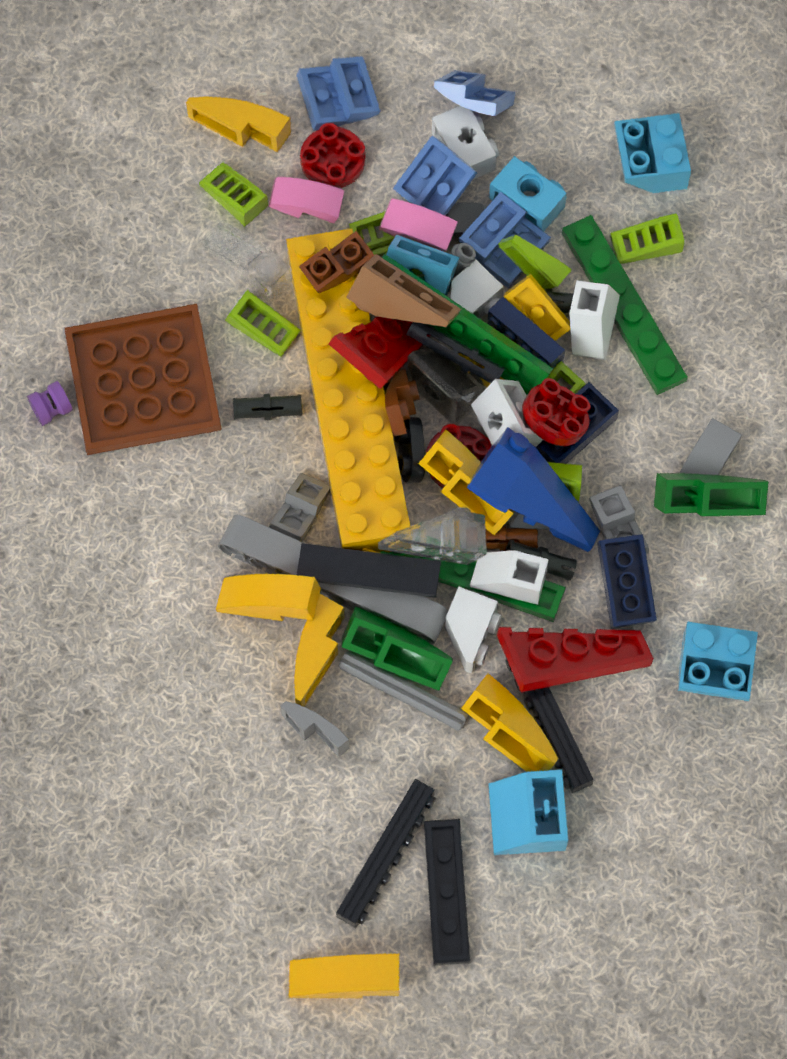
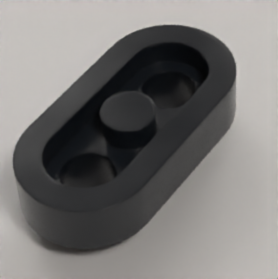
M410 417V419L404 421L407 433L394 437L395 442L399 444V457L397 460L403 481L420 483L425 474V469L418 464L425 455L423 425L419 417Z

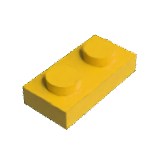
M529 274L504 293L503 297L554 341L571 330L570 321L532 274Z

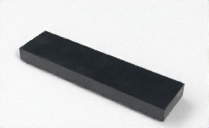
M301 543L297 575L315 577L318 583L436 598L441 561Z
M460 819L424 821L433 965L470 964Z

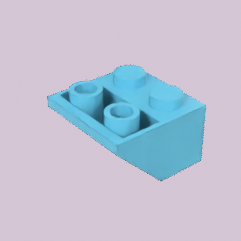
M680 113L614 121L625 183L651 193L688 188L691 168Z
M687 621L681 648L678 691L749 701L758 632Z
M562 770L524 772L488 784L494 855L566 851L568 832Z

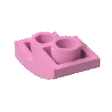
M276 177L268 207L297 218L304 212L334 224L339 218L344 190L311 180Z
M392 198L379 229L394 237L397 234L446 252L458 221L425 207Z

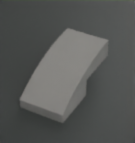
M712 418L679 473L720 475L725 463L741 440L742 434Z
M300 473L288 490L285 502L271 521L269 528L303 542L330 492V485Z
M621 485L589 497L596 520L605 539L642 534L635 521V511ZM644 538L646 554H648L649 546Z
M288 701L280 705L282 716L304 740L316 732L338 757L349 749V739L321 715Z

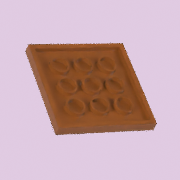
M197 304L64 328L87 455L222 430Z

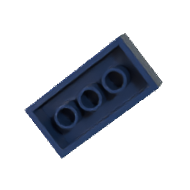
M504 297L488 310L487 324L553 369L560 361L564 363L565 349Z
M590 382L576 393V395L586 397L590 403L588 411L589 427L578 442L569 446L554 445L542 440L536 448L547 462L567 464L618 419L619 410Z
M643 534L600 540L597 545L611 629L657 621Z

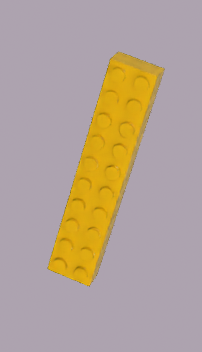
M351 228L288 238L286 243L289 267L341 548L359 551L367 548L376 552L385 551L388 553L394 549H412V532L392 429L385 407L384 388L380 389L373 382L369 381L358 369L328 344L335 335L341 332L344 334L348 333L359 324L363 323V325L370 323L369 312L360 310L354 302L346 298L358 274L318 294L299 268L302 263L325 246L330 251L353 234V230Z

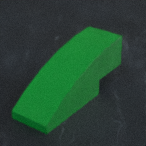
M657 473L654 507L664 514L697 513L700 516L766 515L769 482L761 479L724 475Z
M356 606L342 635V648L373 659L374 666L438 691L453 662L452 657L417 635Z

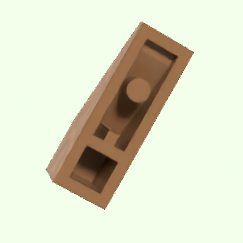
M377 254L362 266L346 297L354 302L360 310L369 312L377 317L447 327L461 311L459 307Z

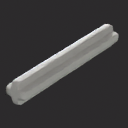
M346 651L339 663L341 670L456 730H461L466 723L468 714L463 710L382 668L374 666L373 663L350 651Z

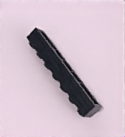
M506 659L505 663L507 665V668L510 672H512L509 663ZM514 679L515 684H516V687H517V689L520 691V689H519V687H518V684H517L516 680ZM545 687L525 691L526 698H524V703L529 711H533L535 715L534 720L549 740L558 757L554 766L556 769L560 768L562 770L564 787L566 789L570 788L573 794L593 785L594 779L550 688Z
M415 778L336 912L338 919L354 928H357L359 923L361 925L364 924L369 915L366 910L370 904L375 905L380 896V893H378L381 885L386 886L392 875L389 871L393 865L397 867L403 857L400 854L403 847H409L414 838L412 835L415 827L419 829L425 819L423 813L426 808L430 810L435 803V789Z

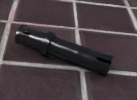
M413 322L406 336L412 337L434 352L461 366V371L467 374L469 371L490 384L495 379H500L505 370V367H501L479 354L480 350L474 347L472 350L429 324ZM427 335H431L432 337H434V338H436L437 340L443 342L444 344L448 345L449 347L453 348L454 350H453V351L449 350L448 348L444 347L443 345H441V344L437 343L436 341L432 340L431 338L427 337ZM458 353H461V354L467 356L468 358H470L471 360H473V361L479 363L480 365L484 366L485 368H484V369L480 368L479 366L473 364V363L470 362L469 360H467V359L461 357L460 355H458Z

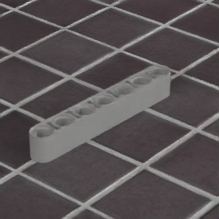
M234 515L218 547L225 554L231 556L233 553L235 554L234 558L261 570L263 567L267 568L265 571L267 573L297 575L301 543L303 542L247 517ZM318 583L321 587L320 594L329 596V599L352 611H354L356 606L423 638V640L432 645L435 644L446 621L448 610L441 604L424 596Z

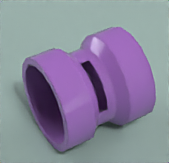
M58 381L49 384L47 389L41 393L34 392L27 396L28 402L42 426L52 422L53 417L58 414L65 415L73 411L69 399Z

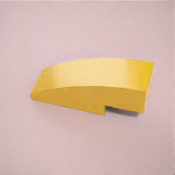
M189 97L186 101L188 117L242 147L249 138H252L278 152L291 134L290 117L252 102L222 97Z
M445 430L418 464L445 485L441 493L495 536L515 511L508 509L504 513L467 488L481 462L459 440Z
M248 574L226 577L223 579L216 611L283 621L284 617L313 620L321 587L315 577L299 575Z
M322 594L319 595L314 619L307 620L296 654L294 674L295 703L305 707L339 653L338 643L332 640V637L345 618L344 607Z
M487 673L461 709L489 730L483 738L486 742L526 772L550 770L557 762L558 757L549 740L526 708L501 683Z
M399 954L340 955L289 961V998L399 996Z

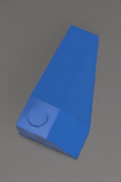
M509 427L505 429L485 454L467 486L469 490L494 508L504 513L508 509L524 515L523 522L532 526L539 522L549 527L553 536L584 551L589 552L593 548L600 533L599 528L537 448L530 444L525 436L515 433Z

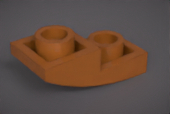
M355 231L330 251L325 246L302 263L299 268L319 294L357 275L362 266L374 254L358 232Z
M406 369L397 372L391 380L385 395V407L393 437L407 433L404 421L410 419L411 415L417 414L414 401L420 400L416 381H408Z

